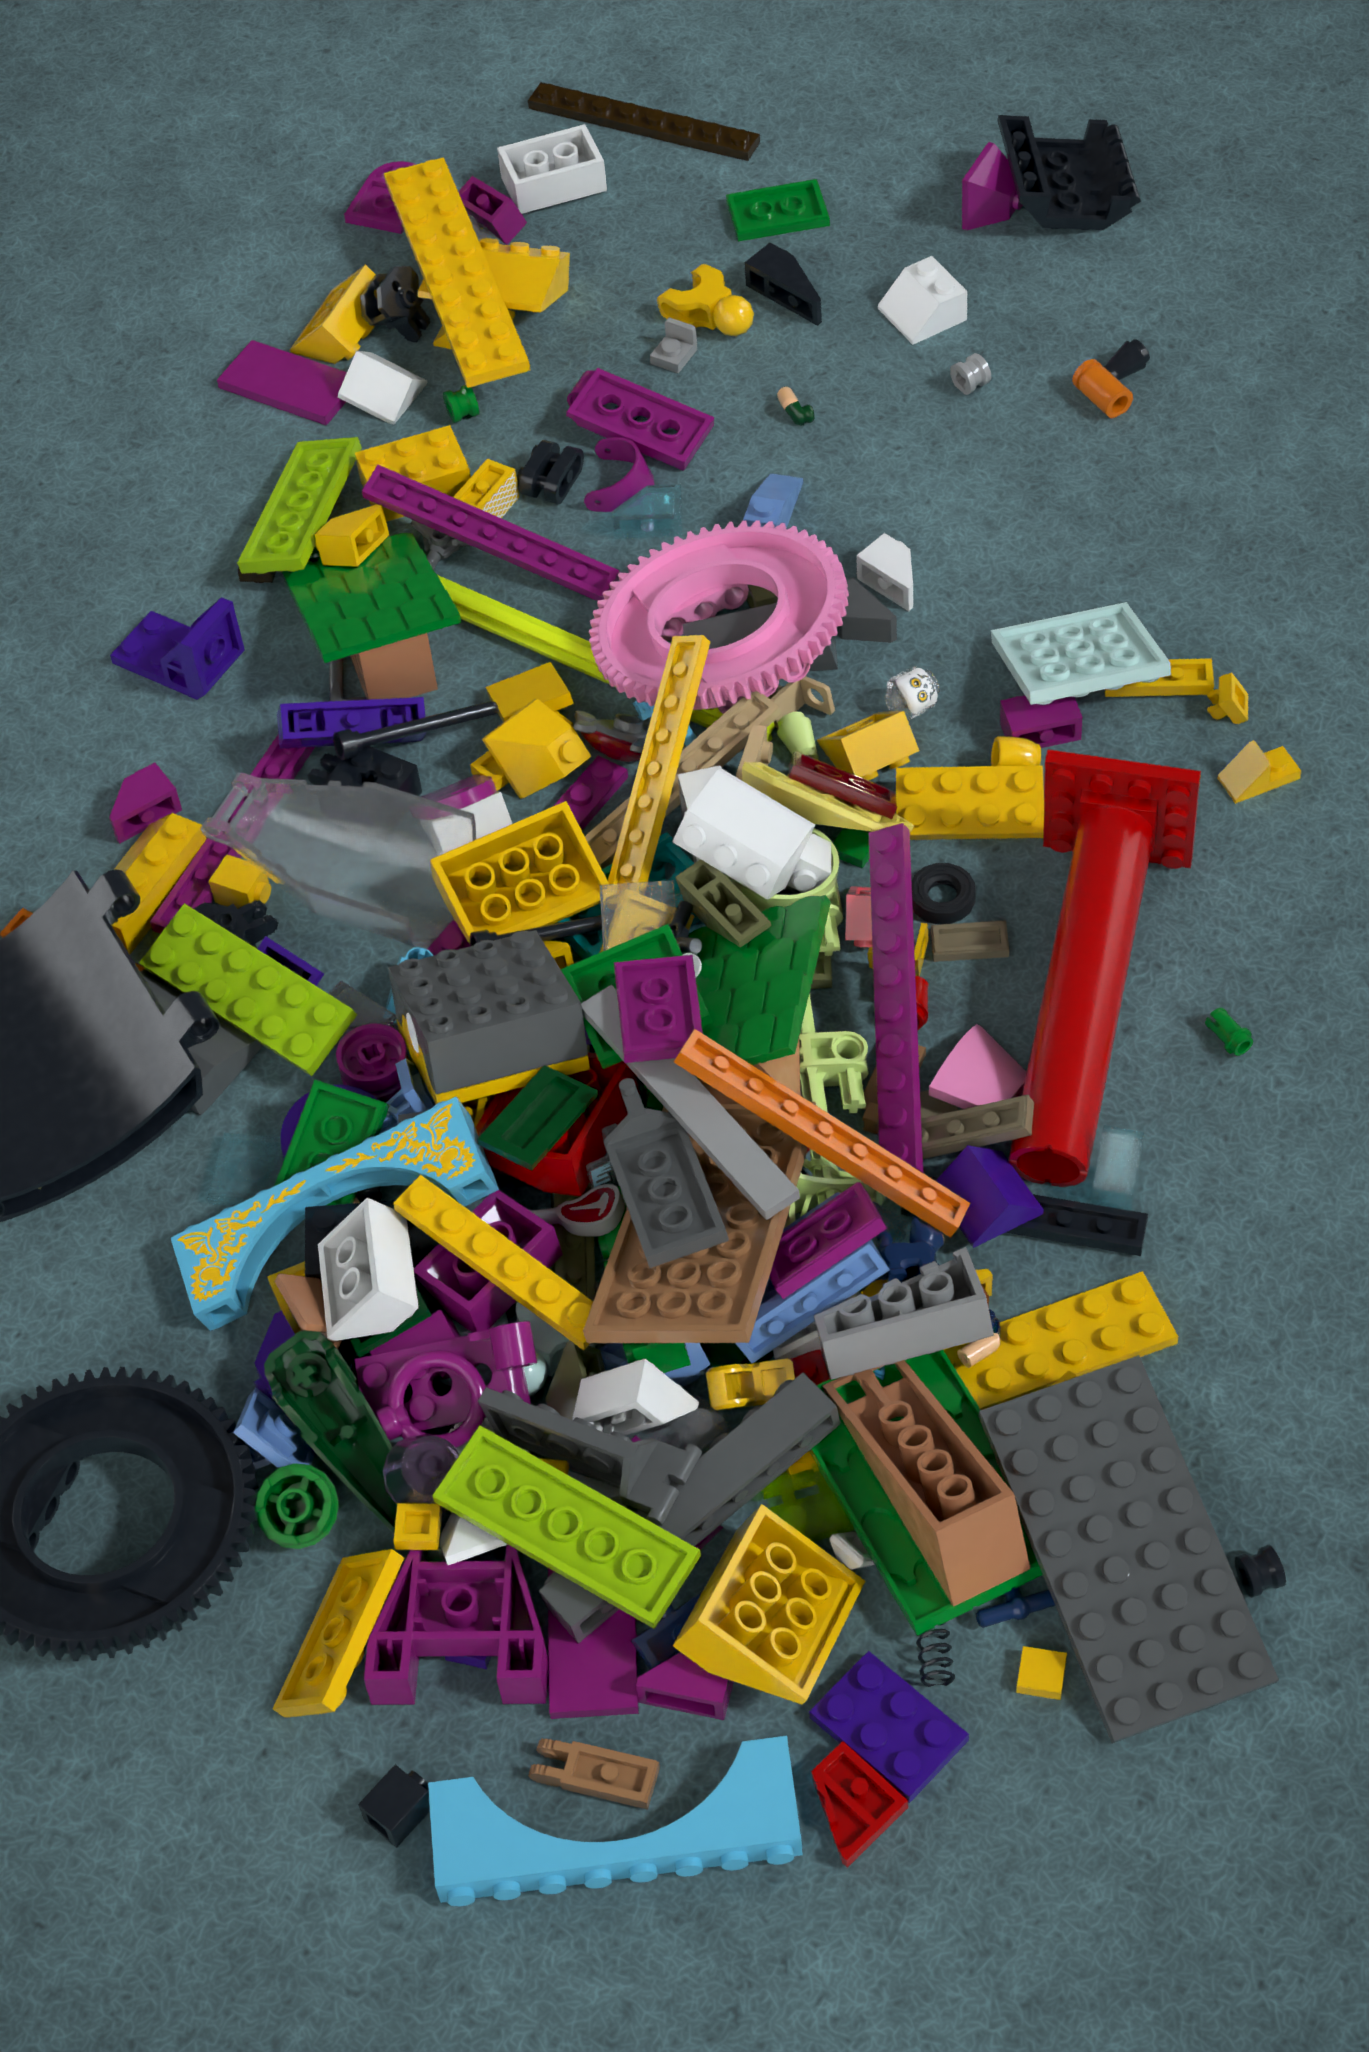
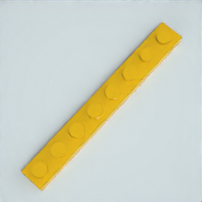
M704 635L673 636L608 878L615 897L602 902L609 910H615L622 889H628L643 896L645 894L710 646V641Z

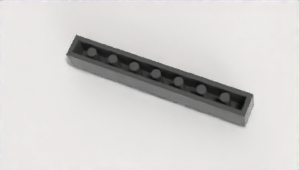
M801 1373L794 1380L790 1379L782 1383L775 1391L774 1397L763 1406L752 1408L744 1416L739 1426L729 1434H721L712 1442L709 1450L697 1461L685 1485L674 1482L670 1483L680 1494L663 1525L659 1527L695 1547L840 1425L837 1406L804 1373ZM639 1509L634 1512L647 1519L649 1514ZM557 1572L552 1573L545 1581L544 1587L539 1590L546 1608L577 1643H580L619 1610V1608Z

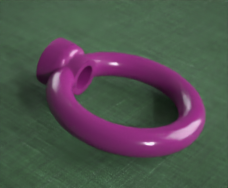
M440 1350L423 1352L410 1358L397 1370L389 1385L387 1406L376 1410L389 1441L400 1436L404 1440L412 1437L417 1439L410 1444L418 1449L430 1452L449 1451L469 1441L478 1427L482 1425L485 1414L478 1400L486 1386L478 1370L462 1356ZM434 1367L450 1369L461 1376L467 1384L471 1396V1406L465 1421L454 1431L443 1435H431L417 1429L412 1424L404 1406L405 1390L412 1378L421 1371Z

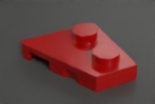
M844 1741L811 1771L812 1780L842 1863L847 1868L908 1809V1800Z

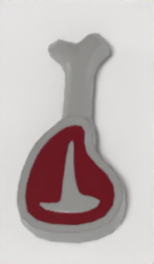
M604 1184L592 1188L578 1199L565 1201L558 1205V1207L529 1211L549 1224H560L571 1234L594 1237L610 1233L617 1227L625 1210V1202L618 1187L613 1184Z

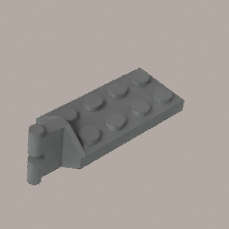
M630 1078L623 1079L619 1083V1088L628 1115L603 1142L649 1268L729 1241L726 1228L687 1131L670 1112L644 1108L634 1080Z
M486 1387L478 1400L496 1435L519 1448L530 1451L532 1455L542 1459L565 1460L569 1463V1469L620 1488L619 1496L623 1504L649 1513L647 1519L657 1526L663 1525L680 1494L670 1483L674 1482L685 1485L702 1454L701 1449L692 1444H687L683 1450L654 1438L632 1442L627 1436L619 1432L612 1431L610 1434L597 1430L594 1425L582 1418L576 1417L574 1420L560 1416L555 1409L548 1405L538 1404V1406L526 1403L517 1394L508 1390H503L500 1393Z

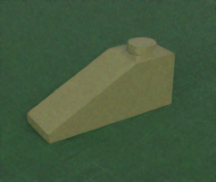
M700 859L675 877L683 900L691 903L694 907L692 912L705 926L740 948L772 926L765 915L721 871Z

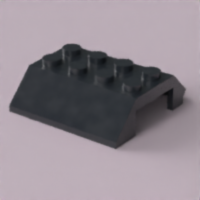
M998 115L997 121L1018 199L1042 228L1105 230L1132 212L1131 208L1141 202L1117 125L1112 124L1108 126L1107 120L1089 119L1083 140L1035 138L1029 116Z

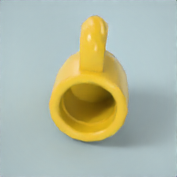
M997 736L994 739L991 751V766H1032L1041 764V747L1039 744L1019 737Z

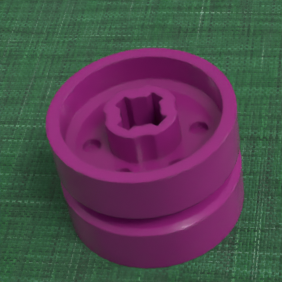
M365 1024L354 1028L341 1039L336 1050V1059L343 1085L360 1088L384 1103L402 1089L395 1064L405 1058L409 1060L404 1038L397 1030L384 1024Z

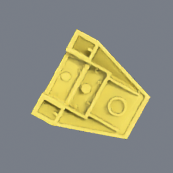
M744 762L743 782L813 824L871 832L903 823L909 829V832L914 827L912 823L897 814H894L893 819H889L789 778V774L786 776L761 762Z

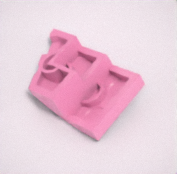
M976 1024L956 1044L929 1085V1096L962 1109L1022 1096L1027 1072L981 1026Z

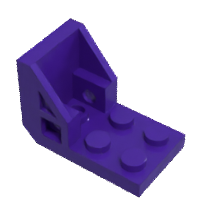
M221 597L205 610L191 627L150 611L112 652L110 657L112 663L198 700L207 694L245 651L233 602Z

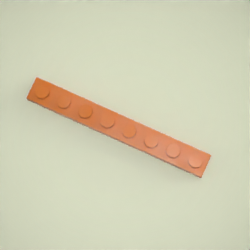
M694 1029L674 1060L675 1064L878 1191L897 1205L927 1222L932 1227L950 1238L953 1236L970 1205L968 1201Z

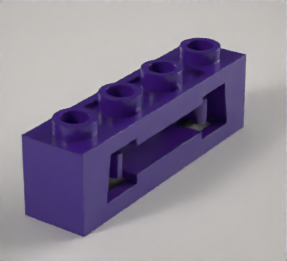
M424 697L280 704L277 712L279 747L282 749L334 746L333 734L337 731L351 729L352 732L358 731L360 734L424 718ZM427 732L384 743L422 741Z

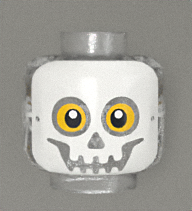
M913 666L889 679L885 702L890 711H904L907 719H913L936 705L940 687L931 671Z

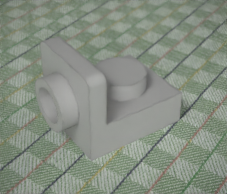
M668 318L665 321L666 336L650 354V364L679 373L698 350L696 328L685 322Z

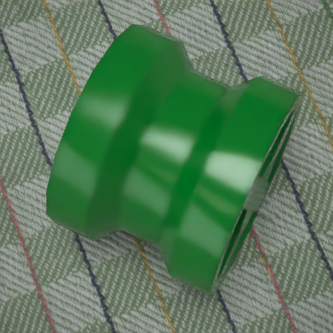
M463 385L458 391L448 390L443 392L444 404L453 423L461 421L462 417L467 415L471 417L479 415L478 402L471 387L467 388L466 385Z

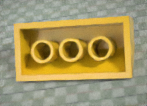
M171 813L149 824L114 868V870H122L126 873L141 898L138 908L133 913L118 918V922L112 924L113 929L129 955L150 930V921L207 839L202 824Z

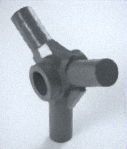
M411 521V526L424 537L426 557L433 570L441 559L450 557L460 547L471 546L417 521Z

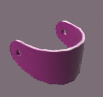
M624 437L607 438L598 441L595 444L594 451L599 458L603 460L626 461L634 464L627 475L614 485L587 493L584 498L585 506L589 510L596 512L624 511L639 506L650 497L655 487L654 476L639 448L632 440Z

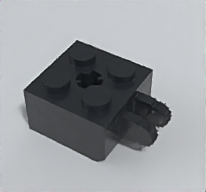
M370 746L364 747L357 757L340 760L336 755L333 756L332 754L325 753L320 759V763L323 769L328 772L313 768L307 775L311 784L318 788L317 792L322 812L328 819L383 842L410 809V801L418 798L422 793L417 765Z

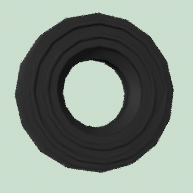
M934 863L923 867L912 879L913 910L924 921L933 924H952L961 921L970 914L976 902L975 882L970 873L960 866L951 863ZM948 885L955 889L957 895L952 901L936 902L929 897L928 892L934 886Z

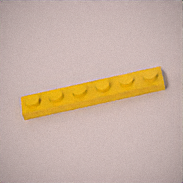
M420 1174L394 1202L396 1212L583 1351L590 1345L585 1339L583 1329L593 1301Z

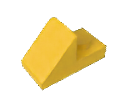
M1253 740L1218 774L1217 779L1236 804L1300 779L1301 769L1284 746L1263 753Z

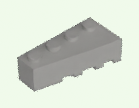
M964 1247L953 1252L954 1259L940 1266L933 1261L920 1267V1275L902 1283L897 1278L884 1283L883 1288L876 1295L867 1297L864 1294H860L814 1315L820 1346L830 1379L853 1375L865 1370L894 1364L902 1360L931 1354L939 1350L994 1336L987 1298L967 1248Z

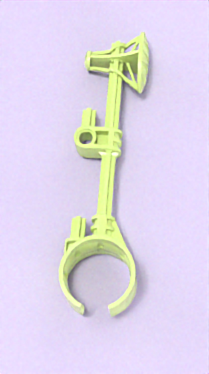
M814 828L812 833L831 842V875L813 890L795 895L776 894L767 900L724 874L760 911L774 906H789L799 899L808 896L820 897L826 895L831 901L819 952H824L825 956H832L833 951H840L837 926L843 920V913L837 883L839 856L832 841L818 829ZM809 993L799 1035L801 1095L806 1100L815 1102L816 1106L828 1113L824 1087L839 1086L843 1109H849V1113H857L858 1109L866 1107L862 1081L869 1074L866 1060L868 1052L867 1042L861 1035L855 1032L816 1033ZM810 1149L811 1161L805 1159L803 1166L809 1169L813 1176L800 1173L797 1183L800 1199L791 1204L784 1228L795 1221L796 1213L802 1212L800 1216L802 1217L809 1209L815 1208L835 1193H842L858 1182L865 1188L875 1207L882 1206L885 1196L848 1172L839 1171L835 1164Z

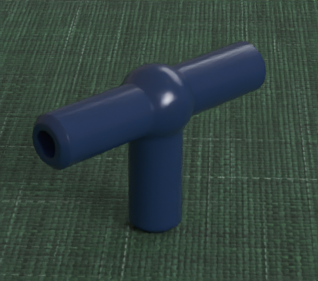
M1013 1587L1011 1591L1003 1594L1006 1600L1005 1603L977 1611L976 1620L982 1628L1011 1619L1023 1620L1030 1613L1053 1607L1055 1603L1049 1589L1024 1597L1019 1587Z

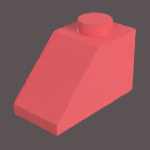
M851 886L846 895L845 940H854V946L872 947L871 887Z

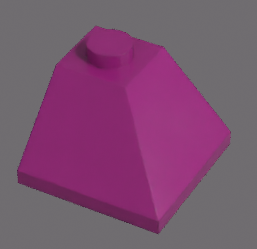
M991 142L987 143L962 179V229L971 230L1009 220L1015 210H1020L1023 206L1018 199L1008 159Z

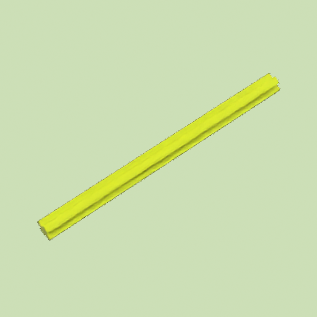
M438 575L460 613L462 620L610 685L608 679L605 680L602 672L598 669L589 641ZM718 708L693 710L690 721L708 728L723 713ZM774 722L767 727L768 742L772 740L771 732L775 727Z

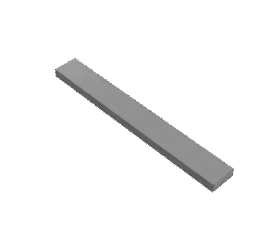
M610 985L581 1003L582 1014L624 1061L617 990ZM676 1058L626 1063L766 1220L800 1199L798 1188L694 1075L674 1063Z

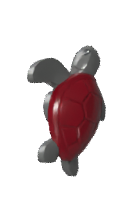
M575 712L574 718L577 722H575L574 729L580 731L585 740L594 749L620 761L632 762L640 760L650 720L645 719L642 721L638 718V715L617 714L615 715V720H596L595 716L587 712Z

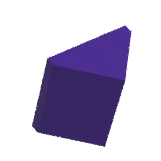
M967 1145L936 1180V1182L970 1203L959 1228L973 1248L1042 1215L1044 1209L1014 1167L1009 1164V1160L1002 1151Z

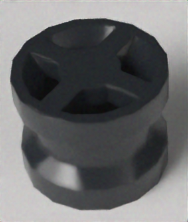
M1266 1545L1261 1547L1257 1554L1252 1556L1242 1554L1235 1557V1568L1238 1578L1249 1597L1253 1598L1261 1595L1263 1589L1267 1587L1277 1589L1286 1585L1283 1565L1272 1546Z

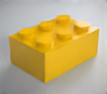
M450 425L355 452L359 477L363 488L377 465L388 468L451 497H454L471 478L470 468ZM369 501L371 506L376 505V503ZM383 507L386 522L404 517Z

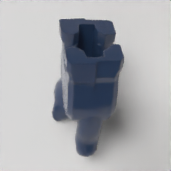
M913 1217L911 1222L910 1243H893L892 1236L886 1230L876 1236L879 1241L878 1252L890 1269L883 1274L887 1282L897 1278L902 1283L920 1275V1267L933 1261L937 1263L936 1252L944 1245L942 1232L936 1231L928 1224L920 1223L916 1217Z

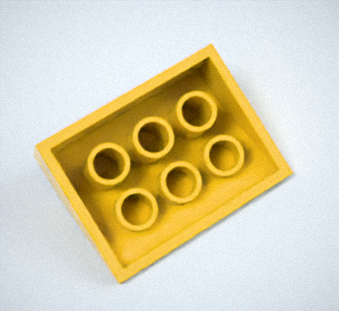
M480 239V245L507 309L541 313L568 291L570 253L560 252V248L557 246H542L541 249L529 248V244L525 242H512L510 245L499 244L497 239ZM423 279L418 290V297L432 299Z
M567 801L430 859L432 878L448 910L469 944L471 932L487 929L489 933L496 932L497 935L551 925L615 897Z
M761 1504L736 1530L673 1647L708 1673L802 1705L807 1701L865 1580Z

